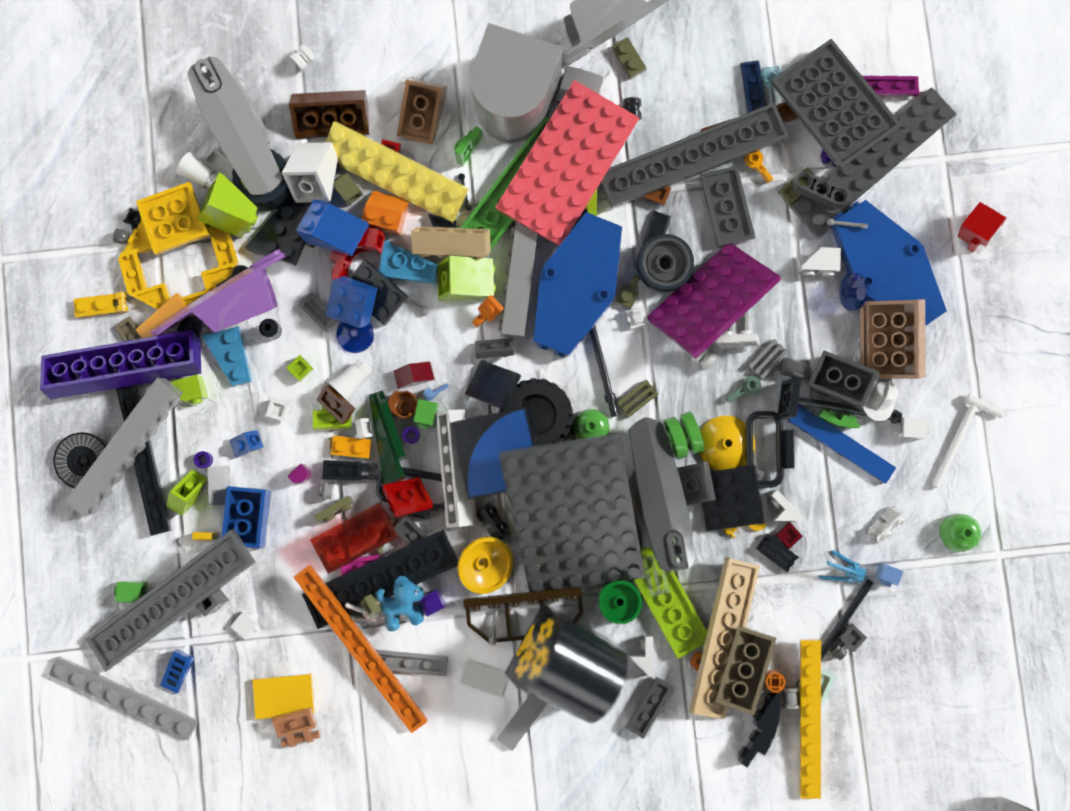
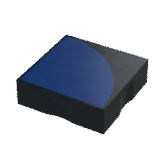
M532 405L451 422L468 499L507 492L499 452L539 446Z

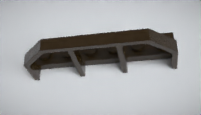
M581 587L505 593L502 595L473 598L466 597L463 599V604L466 609L467 626L489 643L490 637L471 623L470 611L480 610V606L488 605V609L500 608V604H504L507 637H497L496 643L523 640L525 635H511L509 607L519 606V602L527 601V605L539 604L541 607L544 599H547V603L558 602V598L566 597L567 601L578 600L579 612L573 618L578 621L583 615Z

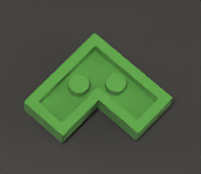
M475 126L473 131L469 130L467 135H464L463 139H459L455 144L454 152L457 163L463 167L483 136L481 128Z

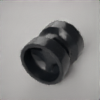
M638 97L623 99L625 110L636 115L641 120V99Z

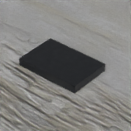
M481 360L465 394L505 410L522 375Z

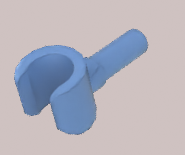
M446 383L434 391L427 388L422 396L427 401H431L437 394L447 389L449 385Z

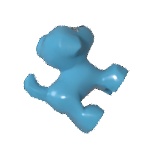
M399 576L395 580L394 597L385 598V590L379 589L376 592V598L381 605L382 613L385 616V626L388 631H397L399 629V615L407 616L410 623L414 626L424 621L422 606L413 605L414 602L423 598L424 590L421 586L409 581L407 577Z

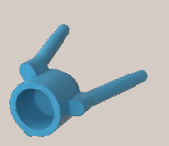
M832 550V554L850 565L845 567L830 561L827 562V565L845 571V575L848 578L819 575V579L843 581L854 584V582L862 583L866 575V569L860 567L859 563L853 562L844 555Z

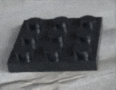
M756 465L710 472L716 500L702 502L706 531L765 523Z

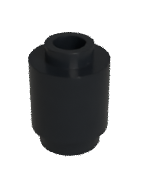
M267 318L260 323L259 331L267 339L276 340L282 334V327L275 320Z

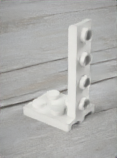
M749 310L730 327V331H725L716 340V344L721 349L726 347H760L759 337L750 330Z

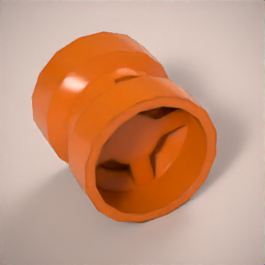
M768 670L763 685L772 692H780L785 687V679L777 671Z

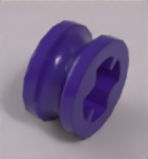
M407 427L402 433L403 440L408 444H415L420 439V432L415 427ZM410 430H414L413 433H416V437H413L412 441H409L410 438L406 437Z
M199 451L194 456V464L198 468L205 469L212 465L213 456L209 452ZM205 454V459H207L208 461L207 463H203V465H201L202 461L199 460V458L204 457Z

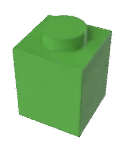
M418 399L414 422L418 423V427L429 429V426H435L436 412H438L439 404Z
M117 582L114 588L116 602L137 601L146 594L147 582Z

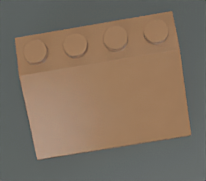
M925 299L860 302V364L879 371V379H920L926 377Z

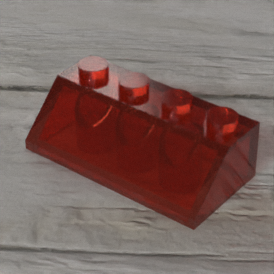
M380 500L313 535L310 538V542L329 574L398 538V535L384 504Z

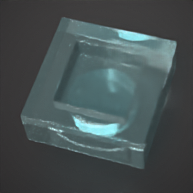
M781 66L764 67L760 70L763 88L773 87L770 83L771 79L781 73Z

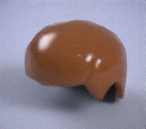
M408 390L394 391L388 400L390 412L399 419H408L415 415L418 403L416 396Z

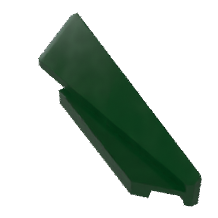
M381 390L370 394L369 401L385 485L406 479L400 461L407 459L385 394Z

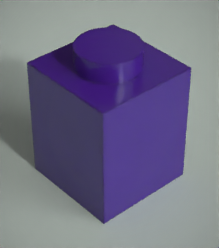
M438 589L424 595L419 600L426 616L446 607Z

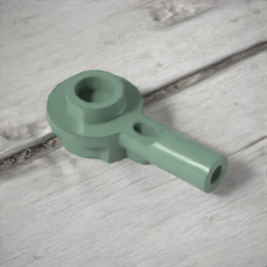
M755 376L745 378L741 388L725 396V399L730 403L744 394H757L761 389L760 380Z

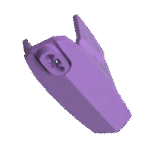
M280 249L274 251L252 264L250 269L242 271L186 306L150 332L152 335L164 333L192 313L201 319L213 332H217L278 306L277 299L266 269L284 259L286 255Z

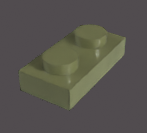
M628 37L612 45V51L630 80L646 71L645 64Z
M347 495L316 514L317 522L324 521L325 524L335 518L334 514L339 511L344 513L351 509V504L354 503V500L351 496Z

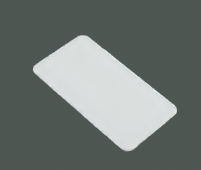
M467 660L460 683L500 697L503 695L508 676L504 671Z

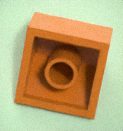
M373 191L365 204L361 219L369 223L368 228L379 229L381 232L400 236L410 202L397 196Z

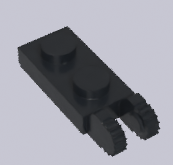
M323 460L322 479L377 480L375 475H362V468L375 469L378 464L363 463L362 461Z

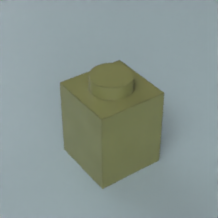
M348 173L341 174L334 180V188L348 206L363 196L362 191Z

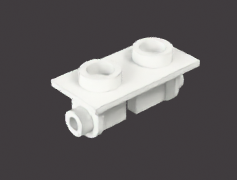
M895 505L889 507L881 516L886 521L884 524L878 519L868 528V535L872 538L876 536L877 544L881 541L885 542L891 535L890 531L894 527L899 528L905 521V512L898 513L900 509Z

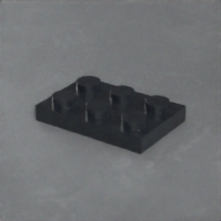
M367 259L362 261L350 277L378 288L372 316L384 326L389 323L409 297Z

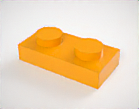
M333 435L331 455L370 459L372 440Z

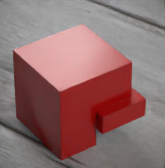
M979 202L962 223L957 237L968 243L967 249L974 253L980 244L984 247L988 245L993 235L1003 226L1007 217Z

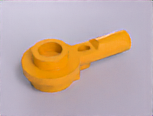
M760 151L745 156L744 161L746 165L753 170L757 169L767 183L774 180L762 164L763 155Z

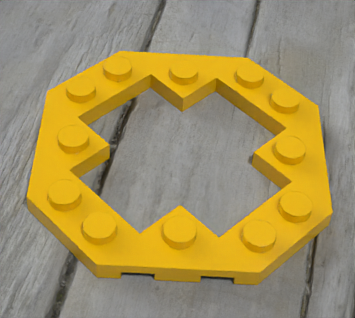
M140 218L141 222L137 229H134L127 241L129 243L125 250L120 253L118 261L127 293L158 310L170 299V295L165 283L149 288L147 286L139 254L152 251V247L142 218ZM208 224L206 225L219 267L201 272L206 290L183 296L182 298L188 305L215 289L216 284L230 277L233 269L239 264L231 234Z

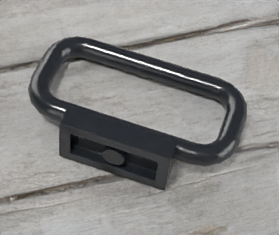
M774 411L752 412L747 417L745 423L746 466L754 465V420L770 418L776 424L777 475L774 480H758L759 488L777 487L784 479V469H795L794 430H783V420Z
M402 467L404 475L442 482V474ZM381 470L376 483V494L381 501L388 503L382 491L384 482ZM444 500L440 504L433 503L432 509L406 515L429 520L430 511L439 512L445 510Z

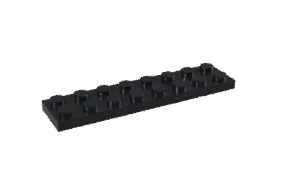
M442 529L327 581L325 584L346 612L351 615L357 611L347 608L345 606L347 603L363 608L360 602L370 594H372L373 598H376V592L379 589L385 590V598L393 596L395 580L399 576L407 577L409 581L417 585L457 567L459 560L445 529ZM303 592L301 595L317 629L329 625L305 592Z

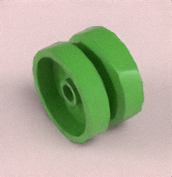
M691 411L680 414V423L675 417L664 419V426L670 446L678 460L688 456V448L693 454L704 451L702 436Z

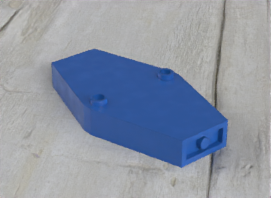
M867 200L861 203L856 201L848 207L850 211L845 214L842 211L833 218L835 221L868 224L867 228L843 225L830 226L837 247L841 248L840 255L851 286L857 295L865 301L925 299V326L947 312L925 249L920 241Z
M586 212L545 263L540 273L533 341L537 342V347L546 351L548 347L554 349V354L565 358V355L571 356L613 304L616 296L623 233L622 226Z

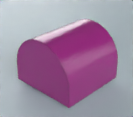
M299 464L288 475V478L293 483H307L311 478V470L306 464Z

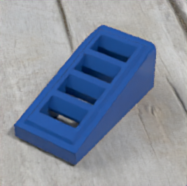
M179 649L175 650L170 658L160 686L178 694L195 657ZM179 659L185 662V664L182 665L178 663L177 660ZM174 666L181 668L182 672L173 669ZM171 673L180 676L179 679L171 676ZM168 679L176 682V687L167 683Z

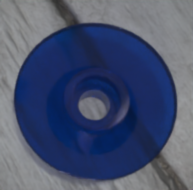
M848 273L840 283L839 298L845 309L849 311L859 310L864 305L867 297V285L860 274Z
M341 322L337 328V341L347 352L361 353L367 350L373 343L374 328L371 323L357 328ZM357 330L358 334L354 337L351 336V332Z

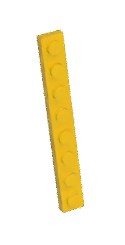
M800 639L801 799H821L820 639Z

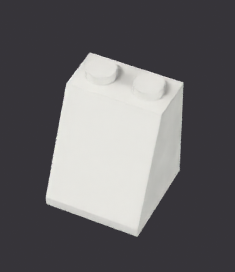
M332 142L298 143L282 171L295 203L312 202L313 199L330 202L338 159Z

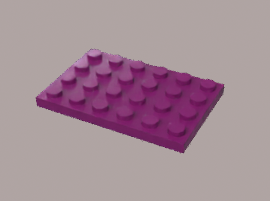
M725 245L700 267L682 287L676 289L647 316L648 322L696 359L778 284L781 278L780 275L735 245Z

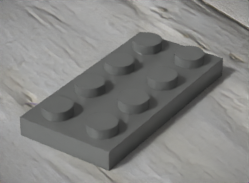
M738 166L700 174L717 248L754 240L756 237Z

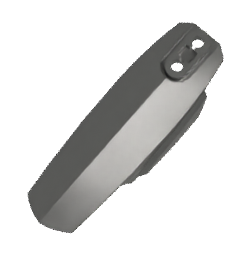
M645 417L628 429L634 470L628 482L640 547L652 548L659 568L667 572L688 569L695 561L694 545L680 476L663 424L655 419ZM671 537L675 539V545L671 542ZM676 557H678L680 560L679 564L675 561Z

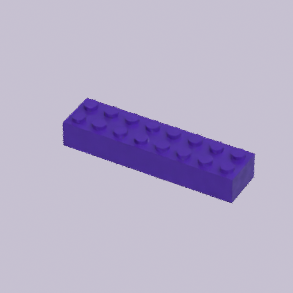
M193 330L42 355L40 390L52 400L151 383L156 378L168 380L202 374L201 340Z

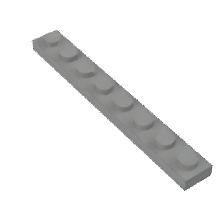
M61 656L56 657L48 674L187 740L191 739L199 721Z

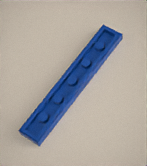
M798 405L796 418L787 420L884 484L888 482L896 469L895 466L801 405Z

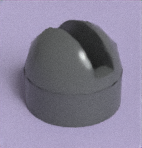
M116 228L113 234V242L117 244L127 243L129 239L128 233L123 229Z

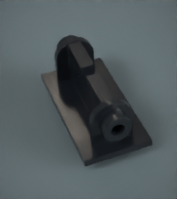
M490 502L476 511L478 514L476 516L483 526L491 524V527L487 529L491 537L503 540L511 534L509 526L506 522L502 521L498 515V510Z

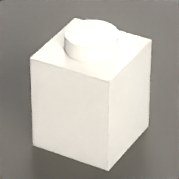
M904 417L898 423V438L926 439L930 433L928 419Z

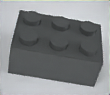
M823 350L808 383V387L816 393L865 411L880 378V373Z

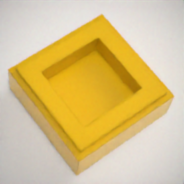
M193 532L192 539L216 540L217 532Z

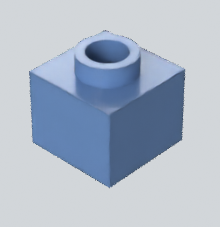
M879 563L875 578L880 579L879 583L888 587H891V585L898 586L904 571Z

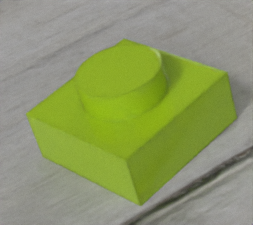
M301 355L286 367L299 382L314 370Z

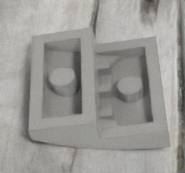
M571 66L566 67L556 102H561L574 80L600 94L604 77L587 70Z

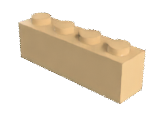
M417 226L411 231L412 254H419L421 257L437 255V257L444 258L450 255L460 257L472 256L476 259H484L491 252L490 229Z

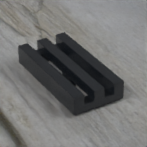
M766 533L755 548L787 573L799 558L768 533ZM767 539L791 556V560L766 542ZM764 545L788 564L786 566L761 547Z

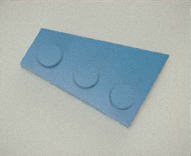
M387 240L384 241L379 270L387 278L435 285L437 264L412 254Z
M237 326L201 335L232 386L252 382L240 327Z

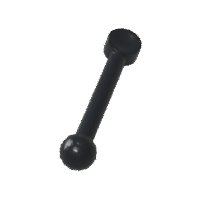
M460 173L458 179L461 181V185L465 186V174ZM468 195L465 197L466 205L464 208L466 211L472 209V206L469 204Z

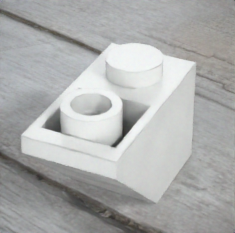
M821 247L798 269V273H803V276L822 274L823 277H833L834 274L840 271L841 248Z

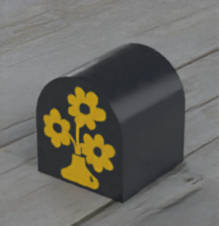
M542 603L505 674L518 689L588 724H592L601 720L617 701L626 680L628 658L626 652L607 636Z

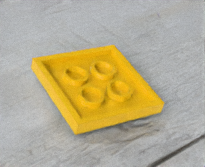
M191 182L136 201L155 255L210 236L207 225L198 221L201 208Z

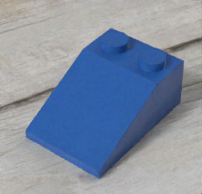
M313 199L296 232L305 243L352 256L369 223L336 206Z

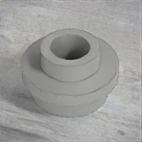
M326 481L324 485H320L319 496L322 497V501L331 499L332 484H328Z

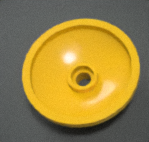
M728 415L718 416L709 420L700 430L704 444V451L699 453L702 461H708L709 468L715 471L746 466L745 422L737 417ZM753 435V452H754V450H755V439H754V435ZM726 440L731 441L730 447L725 445Z
M482 537L474 540L463 550L458 561L460 581L468 590L477 594H488L501 588L509 579L513 569V555L510 548L502 540L495 537Z

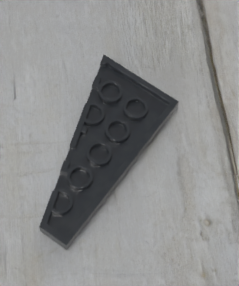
M337 162V165H336V171H335L334 180H335V178H336V176H337V173H338V171H339V169H340V167H339L340 164H339L338 162ZM290 194L289 198L276 210L245 248L263 256H267L280 249L286 255L280 261L296 266L306 245L296 232V229L312 202L295 203L292 194Z

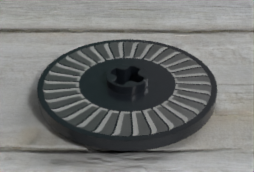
M78 432L65 437L56 447L53 457L54 469L60 480L69 487L76 488L107 444L100 437L87 432ZM82 458H86V462H84V464H80L79 460H81Z

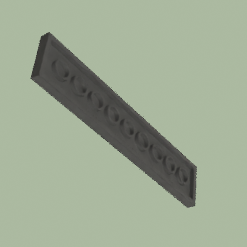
M930 87L896 116L902 125L898 130L841 170L835 168L824 178V180L840 186L848 192V200L841 208L831 209L803 196L790 209L814 235H817L827 226L828 219H833L837 214L845 211L957 114ZM816 188L819 194H824L822 188ZM834 195V199L837 202H841V198L838 195Z
M772 103L610 167L601 184L611 208H615L787 140L789 134L775 103Z
M235 529L231 530L85 640L105 672H107L256 562Z

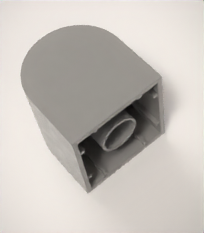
M491 23L487 24L471 69L470 82L477 119L489 135L505 142L523 141L532 135L545 116L548 117L562 77L563 47Z

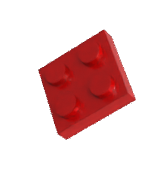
M420 477L383 485L382 491L395 517L432 509L433 502Z

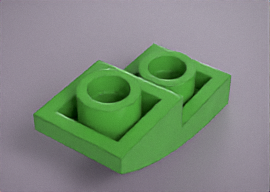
M827 409L826 411L820 410L816 415L825 422L839 427L859 428L861 426L856 422L858 419L849 413L847 415L840 414L836 418L837 414Z

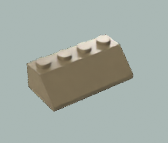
M742 626L737 627L715 703L751 715L755 714L776 643V637Z

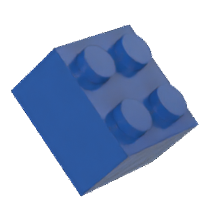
M346 276L334 279L326 316L357 328L370 324L378 288Z

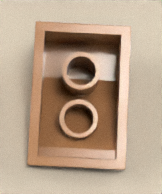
M415 78L406 79L397 136L433 145L444 108L448 86Z

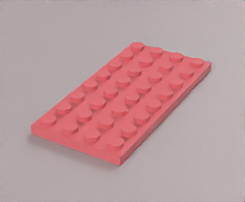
M574 80L496 205V210L555 245L560 246L572 231L638 123L639 117Z

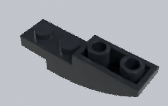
M768 692L764 698V705L761 709L758 708L753 715L754 720L752 722L758 728L751 732L748 738L750 741L746 747L743 746L739 750V757L737 759L746 768H748L757 752L765 756L773 742L781 713V694L778 692Z

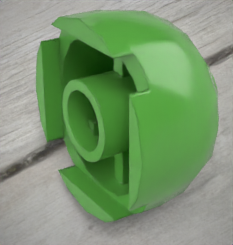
M586 409L579 412L572 423V433L576 440L608 435L610 432V423L607 417L596 409Z
M952 514L946 517L940 525V538H942L944 545L952 551L966 552L972 550L981 540L982 531L980 524L975 518L967 514Z

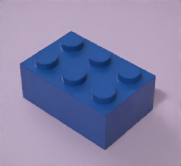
M227 486L221 537L235 529L246 547L265 548L271 490Z

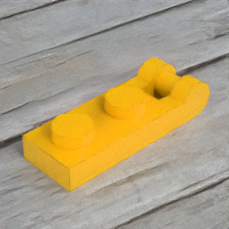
M117 292L115 294L74 298L75 317L86 318L129 312L128 305H126L127 293ZM114 301H118V306L115 307Z

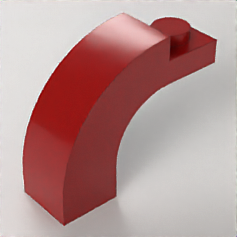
M367 228L352 256L332 251L329 260L335 265L331 271V279L334 280L342 276L348 277L351 263L359 254L363 252L382 253L386 235L379 229Z

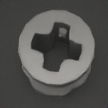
M785 686L782 690L784 694L782 708L799 709V687Z

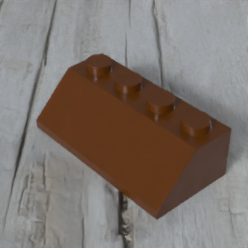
M366 90L291 94L288 104L295 138L328 137L333 122H338L362 135L370 134L369 106Z

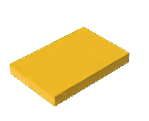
M312 673L253 679L255 719L273 718L311 707L313 714L315 713Z

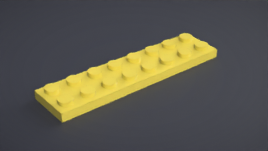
M333 122L326 142H332L338 157L337 162L340 164L339 167L437 216H441L451 222L456 220L469 188L338 122Z

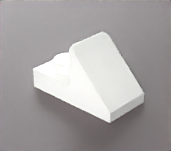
M773 490L768 495L771 498L770 503L776 509H782L771 521H803L805 519L778 490Z
M644 635V640H640V651L644 652V654H629V657L649 677H654L653 636Z

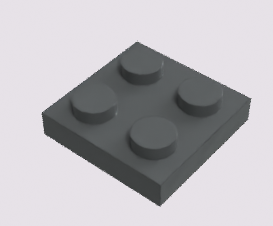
M708 461L677 468L687 505L716 500Z

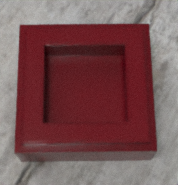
M788 522L775 534L788 549L803 537L791 522Z

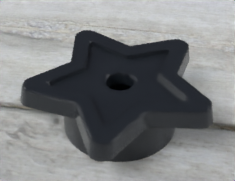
M129 208V212L123 220L124 223L131 225L133 231L137 229L141 222L140 212Z

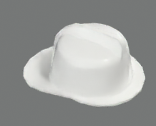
M892 379L878 380L865 409L868 417L875 421H885L893 412L898 389L892 382Z

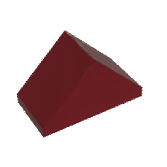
M430 361L410 363L393 371L398 389L435 380Z

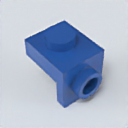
M257 430L244 432L229 440L235 458L242 457L253 450L264 447Z

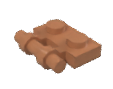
M311 707L275 716L272 719L277 737L286 736V739L281 740L282 748L287 746L290 748L295 747L299 743H310L314 739L321 738L319 730L313 732L311 730L315 729L317 725ZM303 732L301 735H294L295 733Z

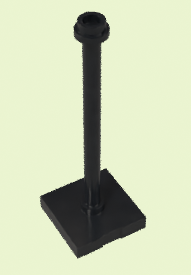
M790 378L781 382L777 413L781 416L782 420L796 418L798 405L868 416L865 411L849 405L799 397L800 378ZM894 409L888 420L892 424L900 423L902 413Z

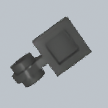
M850 623L838 637L843 644L840 645L838 643L832 647L830 651L832 657L842 660L847 655V648L855 652L867 637L854 624Z

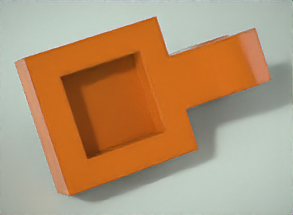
M492 295L488 296L477 308L480 314L472 321V324L477 328L486 319L492 322L504 310V307Z

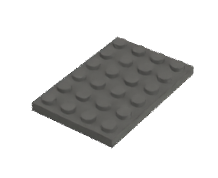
M832 38L771 79L770 83L839 170L902 126Z

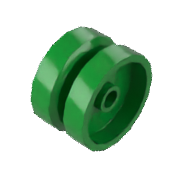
M615 580L605 583L600 588L597 595V604L602 615L608 621L615 624H627L639 615L642 608V598L639 590L630 581ZM622 598V604L616 603L617 599Z

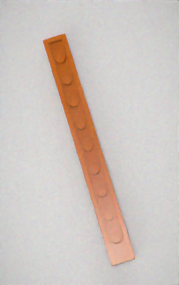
M308 565L293 578L411 734L428 722L427 717L312 565Z

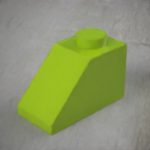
M200 375L171 381L175 387L183 392L180 400L198 405L203 403L202 400L208 399L204 380Z
M192 469L169 492L166 507L183 516L196 502L207 484L208 478Z

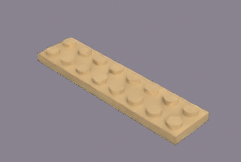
M727 557L724 559L689 712L692 714L725 719L727 706L715 703L737 627L742 626L746 628L760 569L759 565Z

